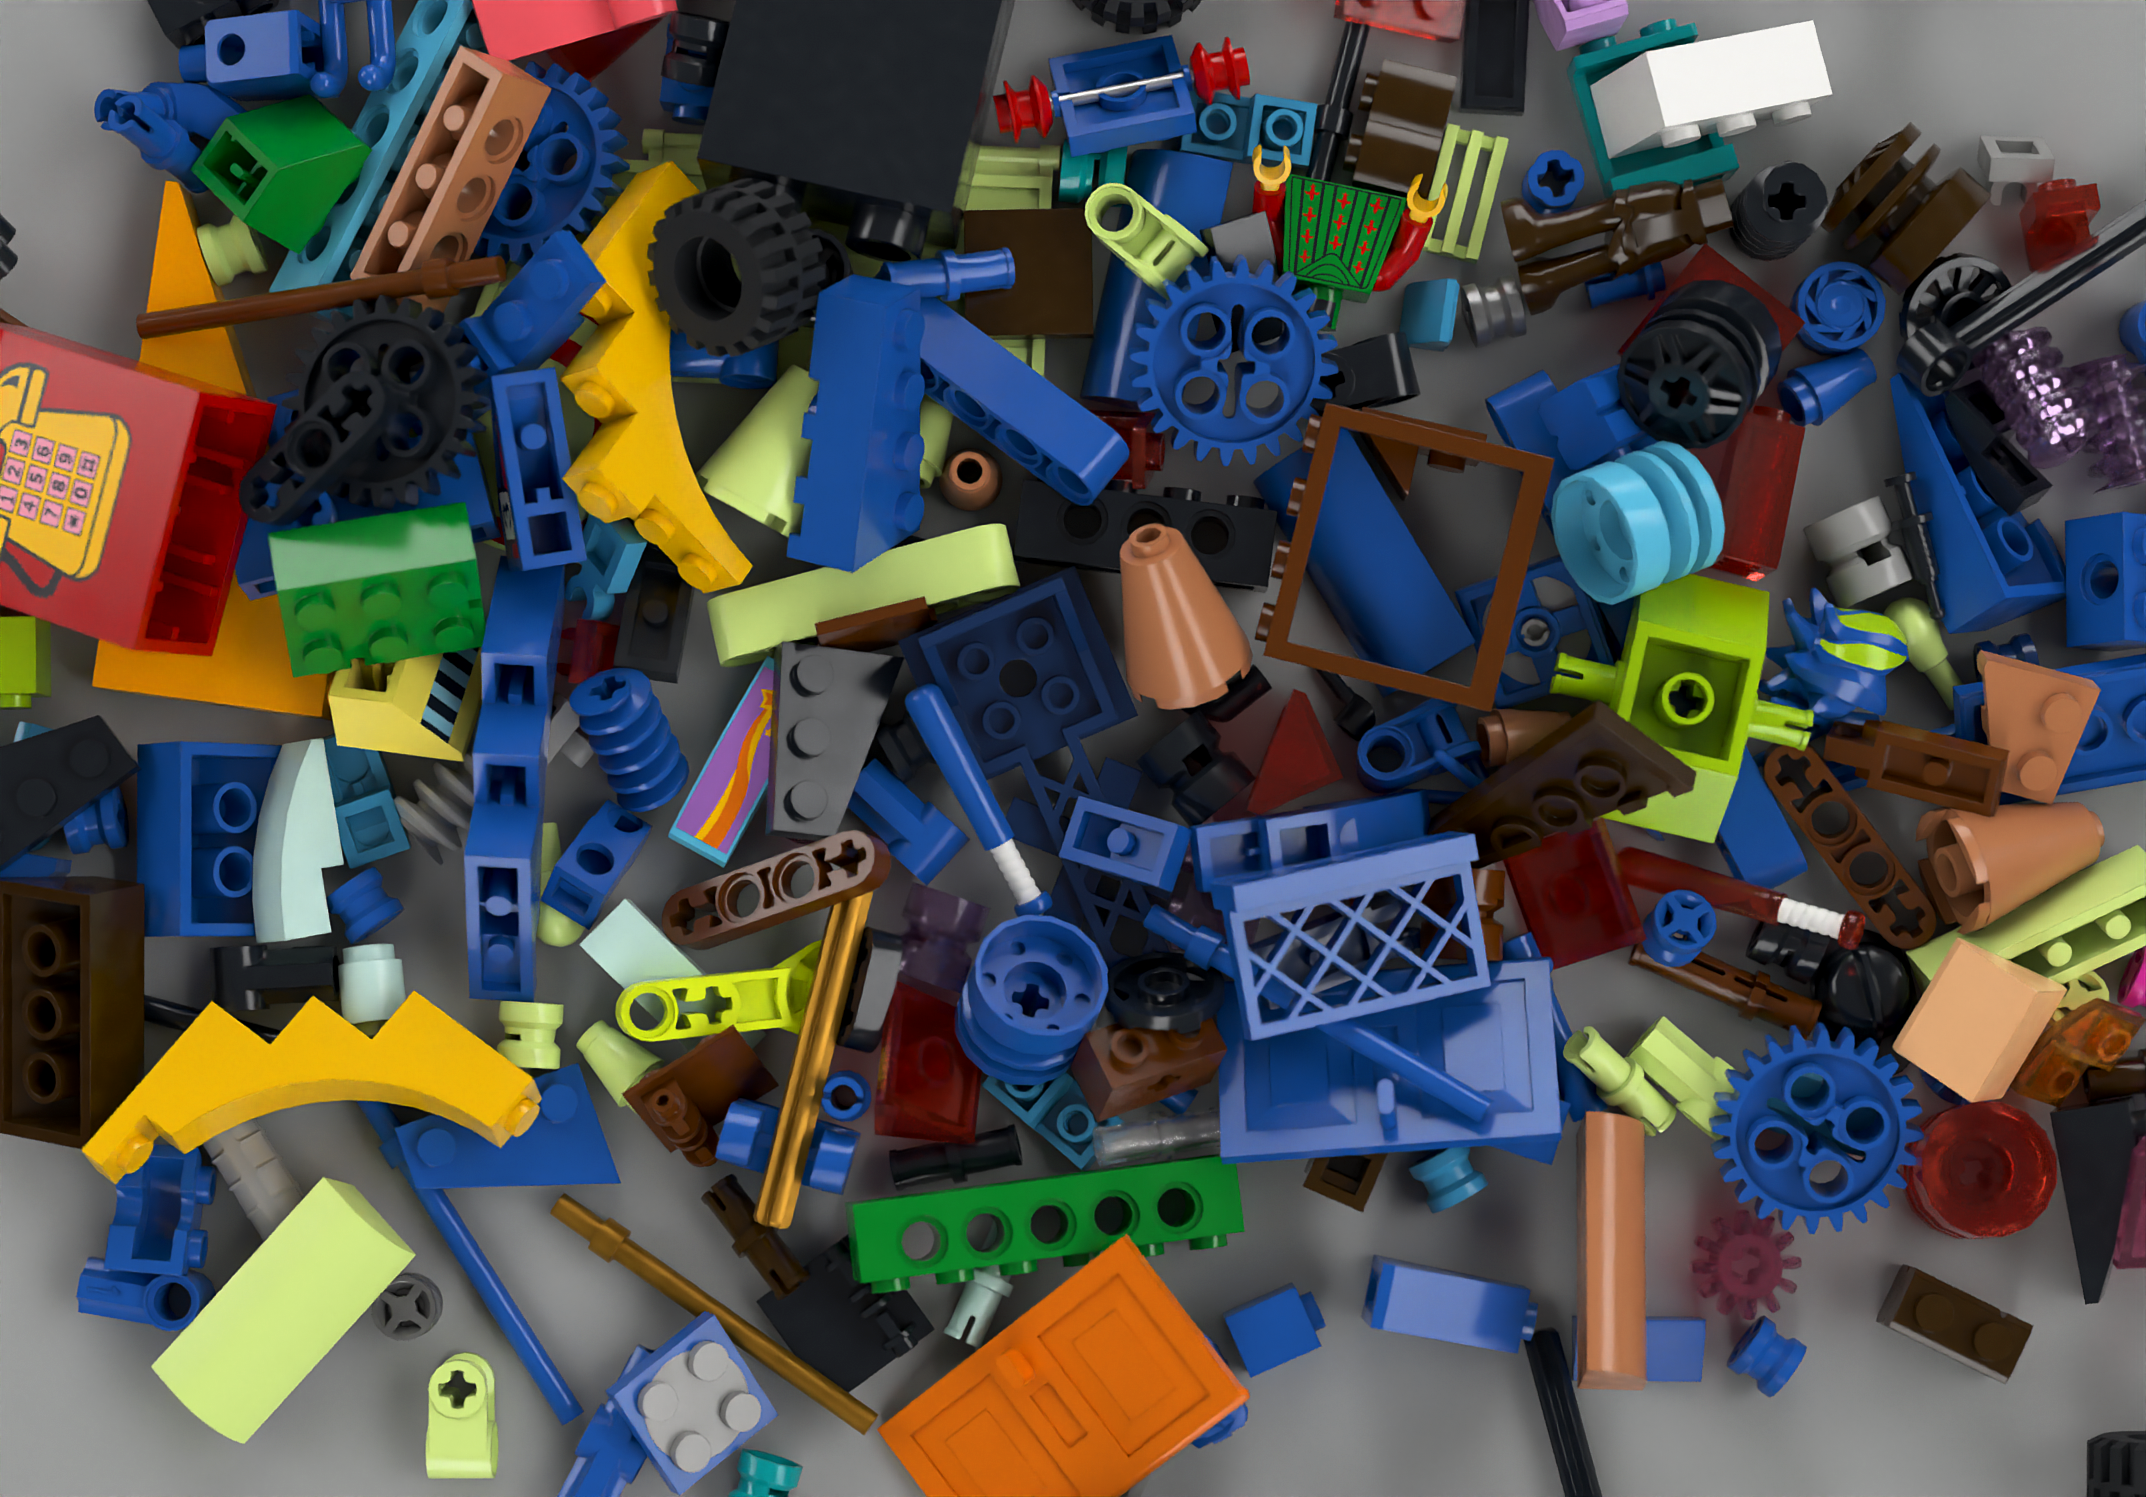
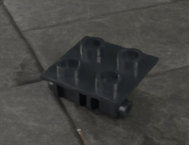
M848 1234L803 1266L805 1270L809 1271L811 1277L805 1283L798 1282L801 1287L792 1294L778 1301L771 1290L756 1301L793 1354L848 1393L891 1361L900 1358L910 1351L921 1339L935 1330L907 1289L872 1293L871 1282L860 1283L854 1280Z

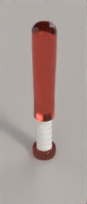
M1633 846L1623 847L1617 853L1614 861V878L1622 884L1661 895H1666L1675 890H1691L1702 895L1711 904L1712 908L1776 926L1780 925V923H1788L1801 929H1809L1811 932H1819L1825 936L1829 935L1832 938L1838 939V945L1845 949L1855 950L1860 943L1864 931L1865 915L1861 912L1848 910L1845 915H1840L1837 912H1829V910L1819 909L1813 905L1808 906V904L1788 899L1786 893L1751 884Z

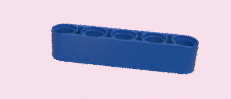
M880 271L873 278L880 279ZM921 298L920 312L924 316L925 330L920 343V374L924 378V393L1063 497L1079 505H1090L1129 458L1130 451L1123 438L1109 425L938 298Z

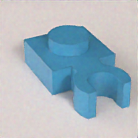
M589 514L582 531L587 561L579 562L582 565L580 574L571 577L565 589V598L568 602L587 600V605L582 615V619L585 622L602 621L610 617L614 608V594L627 592L647 544L645 538L638 533L628 518L605 524L600 518Z

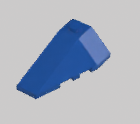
M1902 373L1892 377L1890 384L1905 473L1916 472L1917 479L1910 481L1918 514L1932 512L1933 520L1927 521L1926 524L1940 574L1937 575L1938 580L1934 582L1941 607L1945 608L1946 612L1945 617L1940 621L1945 625L1948 633L1986 631L2066 599V566L2051 535L2038 518L2029 524L2021 512L2009 516L1988 492L1969 464L1957 441L1944 400L1950 394L1949 390L1940 395L1929 397L1918 390Z

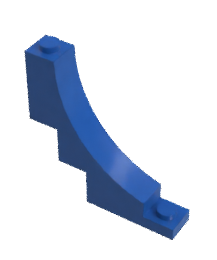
M500 555L481 649L483 703L472 753L474 806L464 852L469 999L534 1003L537 986L536 933L540 916L545 785L555 677L565 614V564L525 571H509L507 556Z

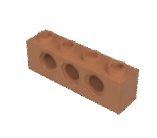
M460 46L352 270L350 278L359 279L420 269L424 261L451 257L455 263L469 261L552 88L509 61ZM425 294L406 298L422 303L423 311L429 306L444 313L451 297L430 300ZM404 298L395 299V300H397L398 305H400V303L402 302V300H403Z

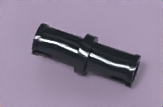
M1015 1124L1008 1125L1006 1128L960 1137L959 1133L955 1131L944 1134V1141L901 1150H889L890 1167L897 1191L951 1178L954 1184L968 1181V1175L1013 1165H1023L1022 1150Z

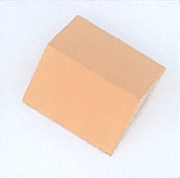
M1957 937L1892 1045V1048L1971 1103L2002 1099L2067 992V989L2060 983Z

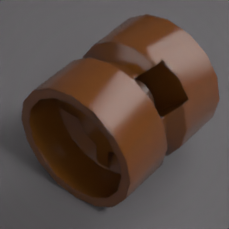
M1472 869L1487 961H1502L1504 926L1494 919V912L1504 907L1505 871ZM1453 875L1435 879L1421 901L1423 905L1444 920L1457 901ZM1428 920L1421 922L1420 958L1439 929ZM1460 920L1458 925L1456 926V929L1462 932ZM1449 937L1436 959L1467 960L1465 947Z

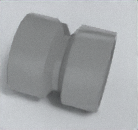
M1881 496L1849 507L1803 529L1816 560L1829 563L1831 570L1825 577V581L1837 608H1847L1914 579L1912 568L1903 546L1892 544L1888 539L1892 532V521ZM1861 550L1863 558L1858 556L1857 551Z

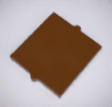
M924 596L814 623L817 632L814 642L815 646L868 653L899 645L898 640L933 626L934 623L938 622L935 608L928 609Z

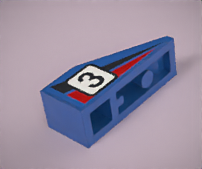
M555 367L489 377L498 505L509 571H525L587 561L576 493L562 480L571 467Z

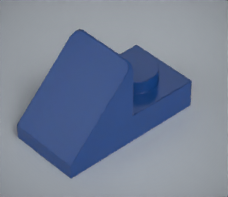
M1078 796L1058 857L1147 887L1154 886L1173 892L1193 830L1176 823Z

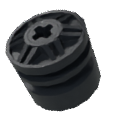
M1694 280L1670 293L1623 353L1617 374L1621 402L1634 423L1657 441L1680 444L1685 449H1706L1727 440L1745 419L1758 397L1764 392L1777 373L1782 355L1779 327L1765 304L1745 288L1722 280Z

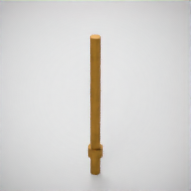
M566 1193L553 1206L550 1215L589 1241L588 1249L604 1261L610 1263L613 1259L696 1318L704 1311L714 1314L733 1344L862 1435H865L878 1417V1413L629 1238L631 1231L611 1217L604 1221Z

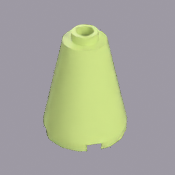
M809 359L804 369L792 364L695 475L703 492L721 500L788 538L791 533L801 534L804 505L793 503L796 476H807L809 470L812 440L802 438L801 434L804 412L808 411L809 405L813 397L818 393L819 381L809 377L811 359Z

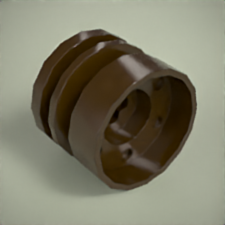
M1911 122L1903 130L1880 143L1878 142L1835 189L1836 192L1826 211L1825 218L1820 224L1830 234L1849 213L1856 217L1860 223L1842 243L1848 251L1861 244L1872 234H1875L1882 241V244L1873 256L1868 268L1898 295L1904 292L1941 254L1992 195L1962 167L1950 172L1936 184L1926 175L1941 151L1935 143L1914 164L1909 161L1903 154L1922 133Z

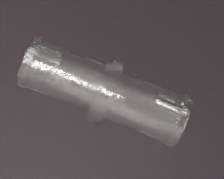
M1219 1106L1211 1107L1208 1110L1167 1116L1165 1111L1149 1112L1145 1120L1107 1127L1098 1126L1093 1129V1148L1100 1167L1153 1158L1157 1163L1171 1161L1176 1153L1214 1146L1220 1147Z

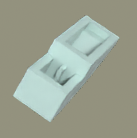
M323 738L283 744L268 781L258 819L253 855L252 904L257 943L287 941L331 932L321 868L344 865Z
M624 899L579 944L624 989L642 981L707 975L629 899ZM712 986L706 988L705 998L699 1001H680L682 988L673 989L672 991L679 1009L676 1028L685 1026L681 1013L700 1012L706 1014L710 1023L715 1021V1012L717 1010L726 1008L725 997L714 995ZM644 993L635 998L659 1023L661 1022L664 1015V1007L657 995ZM763 1029L739 1032L752 1050L768 1035ZM707 1036L680 1038L677 1040L691 1051Z

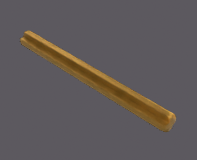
M857 850L858 860L840 867V869H846L858 874V863L866 859V853ZM873 891L830 906L753 1215L754 1220L760 1224L779 1229H787L791 1225Z

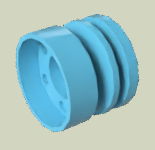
M1661 441L1620 457L1615 462L1608 461L1563 479L1553 495L1551 520L1555 543L1563 563L1577 585L1599 602L1613 605L1660 586L1661 583L1666 584L1714 564L1722 551L1725 525L1721 501L1711 477L1699 460L1680 444Z

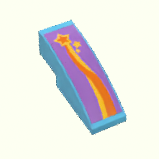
M768 655L728 722L668 834V838L723 868L768 794L774 659Z

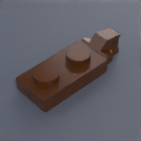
M1867 719L1864 726L1835 721L1826 736L1823 759L1856 767L1855 776L1867 780L1868 788L1986 817H1994L1999 808L2010 750L1885 720L1880 722Z

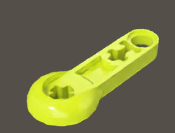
M822 940L810 943L773 968L642 981L632 984L620 994L616 1002L615 1015L618 1025L631 1037L641 1041L652 1042L712 1035L722 1032L731 1025H734L739 1032L781 1028L798 1035ZM711 986L714 995L725 997L726 1008L715 1012V1021L709 1023L707 1015L700 1012L681 1013L685 1026L676 1028L679 1009L672 992L673 989L682 988L680 1001L684 1002L704 999L706 988ZM644 993L657 995L664 1007V1015L661 1022L655 1028L649 1030L637 1028L632 1023L629 1015L633 1000Z

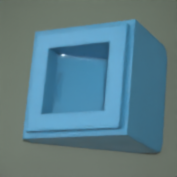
M1446 278L1420 281L1407 285L1399 332L1406 333L1409 347L1440 352L1448 348L1453 336L1460 285L1456 279Z

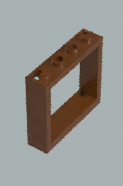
M1326 403L1323 417L1311 414L1302 452L1313 454L1307 479L1299 477L1294 479L1286 514L1297 517L1292 541L1279 540L1270 576L1280 579L1282 582L1276 605L1264 602L1256 630L1255 640L1266 642L1263 656L1491 712L1555 458ZM1341 428L1523 472L1470 686L1288 641Z

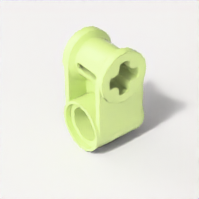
M1108 183L1102 185L1091 193L1086 202L1085 218L1087 225L1099 241L1125 262L1124 265L1166 300H1169V296L1164 288L1163 281L1168 279L1175 282L1185 270L1186 265L1190 264L1195 257L1203 258L1209 251L1198 238L1167 214L1163 215L1134 190L1124 184ZM1119 203L1132 206L1133 218L1127 227L1116 232L1103 229V216L1111 206Z
M471 1352L458 1353L438 1367L430 1378L428 1387L429 1424L426 1437L427 1475L430 1479L495 1478L498 1467L499 1441L498 1427L495 1421L494 1370L489 1362L479 1354ZM459 1371H464L465 1382L476 1384V1388L465 1399L460 1398L459 1388L449 1387L448 1382Z

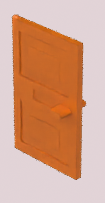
M1126 1234L877 1428V1431L927 1497H1120L1250 1398V1393L1237 1380Z

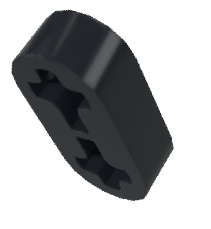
M872 927L864 928L836 1040L838 1046L868 1054L878 1047L886 1027L902 959L903 943L901 936Z

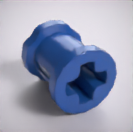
M1550 150L1540 154L1535 163L1526 172L1521 183L1522 198L1541 214L1569 210L1584 186L1585 173L1581 163L1563 150ZM1547 171H1552L1555 181H1566V185L1558 197H1553L1550 187H1539Z

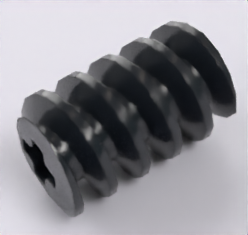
M1786 161L1780 165L1769 166L1755 175L1730 206L1734 227L1729 228L1731 239L1737 248L1750 258L1762 261L1785 258L1796 251L1817 230L1824 220L1828 206L1826 187L1818 174L1804 164Z

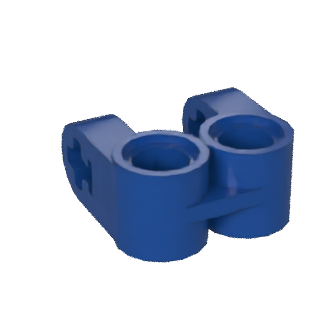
M738 1097L736 1101L731 1103L717 1146L716 1159L764 1173L780 1108ZM817 1119L801 1185L843 1195L861 1133L841 1125Z

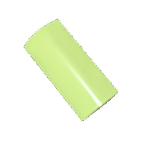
M323 1177L155 1361L151 1368L175 1396L199 1419L227 1438L245 1444L410 1263L416 1254L354 1185Z

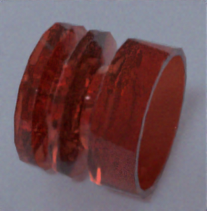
M2003 1102L1966 1103L1928 1116L1919 1125L1924 1133V1139L1906 1143V1146L1915 1152L1914 1155L1916 1157V1165H1900V1173L1908 1184L1902 1190L1910 1209L1930 1229L1953 1239L2001 1238L2028 1228L2047 1209L2057 1185V1157L2046 1131L2027 1112ZM1963 1160L1966 1162L1978 1160L1981 1163L1983 1169L1975 1175L1979 1185L1976 1182L1962 1183L1959 1175L1966 1170Z

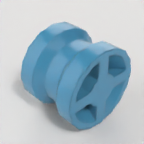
M1469 1147L1438 1149L1408 1167L1413 1178L1423 1182L1429 1193L1426 1203L1433 1214L1469 1198L1488 1185L1484 1174L1474 1170L1468 1160Z

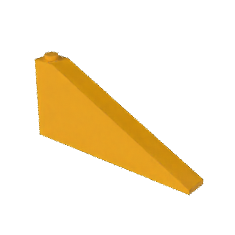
M165 180L146 313L225 300L222 288L215 283L200 247L197 227L201 226L191 193L180 183ZM234 325L142 339L140 362L257 398ZM267 443V447H266L265 454L270 450V447H269V444H268V443ZM234 571L212 657L132 651L99 639L92 687L112 692L332 721L328 694L336 671L293 678L278 594L250 601L238 585L236 572Z

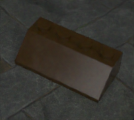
M99 876L0 878L1 1134L83 1149L144 1079L145 884Z

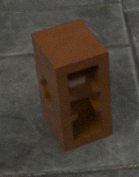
M1212 1017L1201 1022L1200 1029L1179 1034L1174 1029L1158 1030L1136 1027L1129 1030L1115 1023L1085 1033L1070 1068L1096 1121L1100 1122L1211 1083L1228 1049Z

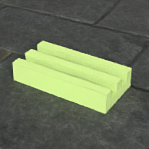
M1447 123L1427 198L1428 201L1439 198L1443 184L1446 183L1455 144L1467 146L1444 239L1442 241L1431 238L1437 215L1432 217L1433 225L1422 251L1476 264L1509 138L1501 136L1494 138L1484 135V132L1472 129L1470 132L1459 129L1460 126ZM1483 150L1491 152L1468 245L1465 247L1456 244L1479 152Z

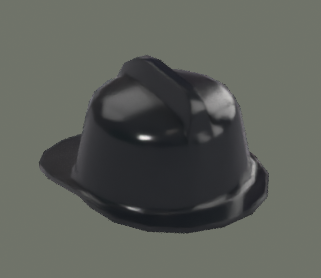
M1847 929L1841 940L1831 937L1819 966L1809 980L1812 999L1822 1002L1817 1022L1824 1024L1830 1041L1835 1042L1844 1027L1850 1028L1854 1035V1049H1857L1869 1037L1874 1039L1879 1047L1875 1061L1883 1056L1892 1054L1899 1064L1894 1075L1901 1073L1911 1062L1898 1054L1892 1048V1045L1918 1004L1911 970L1901 949L1891 945L1880 933L1869 929Z

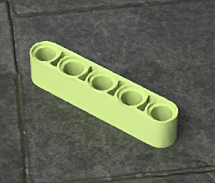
M987 524L887 550L853 573L831 567H823L726 593L709 600L706 605L720 666L737 667L764 661L767 655L774 658L775 647L782 641L815 646L814 637L817 636L814 623L924 596L928 609L935 608L937 615L1014 593L1020 589V584L1006 525Z

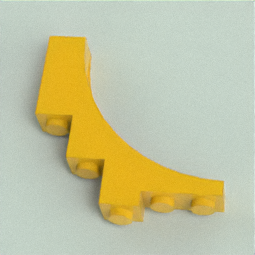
M671 160L636 174L581 245L606 280L605 284L580 310L587 316L592 317L599 326L559 379L575 395V400L579 407L587 414L597 418L602 425L563 476L562 480L578 495L580 505L591 515L600 518L605 524L630 517L635 522V528L638 533L647 541L656 544L675 563L680 576L688 584L700 589L704 594L740 585L753 565L732 542L707 502L686 454L676 418L670 371L671 327L668 325L670 316L666 310L660 312L655 302V298H658L659 295L656 285H650L648 271L653 270V262L647 258L648 244L657 241L652 231L657 221L666 218L664 214L666 209L672 204L681 202L684 198L701 192Z

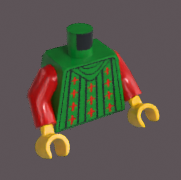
M1261 145L1256 146L1252 154L1253 171L1258 180L1254 184L1252 213L1266 212L1280 277L1286 272L1291 271L1297 278L1295 290L1302 291L1310 288L1316 295L1314 303L1306 313L1325 310L1328 314L1330 321L1318 331H1336L1342 299L1367 303L1371 292H1383L1392 288L1418 261L1433 225L1432 217L1440 213L1448 196L1449 189L1447 184L1444 183L1439 198L1432 201L1421 198L1417 190L1423 174L1415 176L1408 190L1407 198L1290 174V150L1285 145L1283 146V161L1277 167L1269 168L1261 163ZM1406 200H1407V204H1408V207H1409V208H1406V209L1404 210L1405 205H1406Z

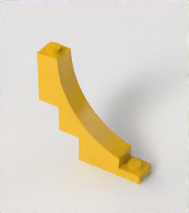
M413 990L372 1039L316 997L312 996L271 1044H268L211 1001L81 1151L97 1171L116 1185L126 1173L131 1174L137 1171L146 1162L153 1150V1141L159 1135L185 1155L212 1137L253 1118L290 1107L342 1100L377 1101L420 1109L445 1117L471 1129L499 1148H502L512 1135L519 1137L532 1125L539 1113L540 1106L538 1103L542 1100V1097L531 1076L415 990Z

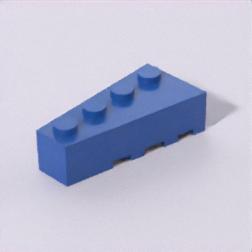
M852 274L819 292L809 377L819 381L818 393L813 397L808 411L804 412L801 437L811 439L812 445L808 475L796 476L793 503L804 505L801 534H789L787 557L853 573L920 530V523L924 515V500L920 495V464L925 448L923 437L920 435V404L925 390L924 378L920 374V343L924 335L925 320L920 312L919 287Z

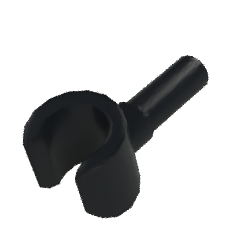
M1316 669L1336 698L1345 705L1333 721L1350 737L1360 742L1363 735L1376 724V715L1372 705L1363 697L1354 693L1339 674Z

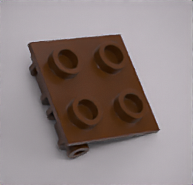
M731 1025L720 1033L705 1037L693 1050L667 1066L650 1071L638 1084L623 1092L622 1095L670 1153L679 1149L691 1165L695 1167H709L718 1161L715 1156L719 1137L713 1126L726 1119L731 1103L736 1101L738 1097L757 1100L778 1087L779 1084L735 1026Z

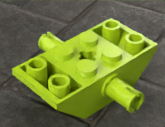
M1689 574L1666 584L1661 583L1660 586L1635 596L1621 660H1617L1615 666L1576 658L1559 652L1553 671L1578 676L1579 679L1556 674L1551 679L1550 693H1560L1595 702L1599 700L1697 772L1694 788L1691 792L1673 798L1667 791L1648 798L1647 808L1625 816L1619 810H1615L1598 818L1712 844L1715 841L1736 784L1745 743L1748 738L1751 737L1786 745L1800 751L1806 749L1811 733L1788 728L1784 724L1804 729L1807 726L1812 727L1814 711L1809 709L1802 710L1758 699L1757 689L1767 646L1770 592ZM1682 685L1687 687L1686 698L1696 701L1695 710L1683 713L1680 717L1675 714V706L1669 704L1668 698L1669 694L1678 691Z

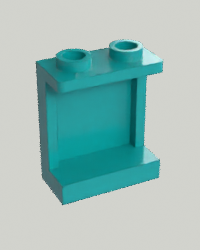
M1666 19L1640 29L1641 38L1617 44L1615 36H1608L1590 41L1578 48L1580 55L1572 59L1566 71L1604 198L1610 197L1617 189H1626L1631 185L1653 181H1674L1679 183L1682 188L1684 186L1683 180L1690 178L1694 186L1722 178V181L1729 180L1740 168L1733 143L1725 145L1723 137H1719L1718 132L1703 135L1698 140L1676 147L1664 148L1660 146L1612 159L1608 158L1590 86L1645 52L1695 43L1699 35L1695 23L1678 27L1676 19Z

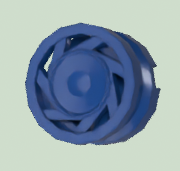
M1836 261L1818 267L1797 286L1790 299L1789 320L1794 335L1804 347L1819 355L1838 357L1858 349L1877 333L1884 320L1886 300L1881 284L1870 271L1855 263Z

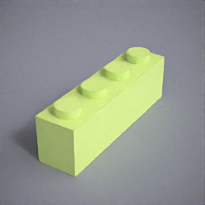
M2136 845L2077 872L1979 931L1963 935L1957 933L1961 928L1960 926L1919 947L1906 951L1921 994H1924L1957 937L2060 984H2064L2146 946V852L2139 845Z

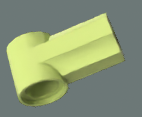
M1660 1016L1635 1042L1626 1057L1633 1058L1644 1069L1645 1076L1677 1101L1675 1104L1676 1108L1693 1124L1715 1141L1722 1139L1724 1135L1712 1132L1709 1118L1726 1115L1727 1112L1716 1105L1713 1096L1715 1092H1734L1735 1089L1729 1083L1725 1071L1727 1069H1735L1717 1056L1713 1059L1667 1018Z

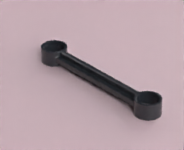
M2146 200L1948 328L1942 322H1933L1917 330L1905 342L1898 354V370L1925 396L1933 397L1948 391L1964 376L1974 355L2146 244Z

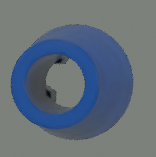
M1858 348L1845 355L1790 369L1787 373V378L1778 383L1777 393L1785 413L1795 425L1804 427L1811 423L1814 426H1820L1863 388L1876 382L1877 373L1868 354Z

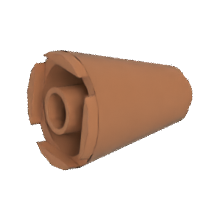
M1149 524L1136 529L1120 549L1126 679L1134 698L1142 703V695L1154 698L1157 708L1168 710L1195 707L1217 699L1229 691L1226 684L1227 680L1239 670L1242 679L1250 671L1253 653L1249 639L1178 530L1161 524Z
M2054 802L2052 805L2047 803L1999 805L1994 817H1986L1949 807H1940L1928 811L1919 820L1916 829V842L1926 839L1928 858L1918 860L1917 862L1928 899L1939 918L1946 925L1958 922L1961 928L1957 933L1965 935L1983 929L2096 862L2100 854V847L2104 844L2105 835L2099 817L2093 811H2088L2079 802Z

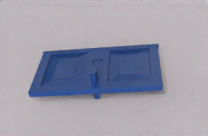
M1551 957L1487 961L1491 986L1353 1017L1359 1023L1493 1100L1480 1123L1315 1026L1253 1041L1245 1039L1235 981H1225L1224 1004L1217 1012V1029L1228 1049L1218 1066L1222 1164L1562 1140L1550 973L1553 970ZM1468 963L1432 966L1448 979L1470 974ZM1415 967L1381 969L1376 972L1372 981L1389 993L1399 991ZM1426 975L1419 986L1434 983L1435 981ZM1349 980L1313 995L1330 1006L1341 1004L1355 980ZM1366 989L1360 999L1376 995ZM1260 994L1258 995L1257 1001L1261 1022L1281 1018L1285 1009L1282 1007L1277 1009L1265 1007L1262 1004Z

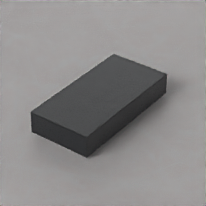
M1530 0L1464 1L1459 113L1523 115L1525 107Z

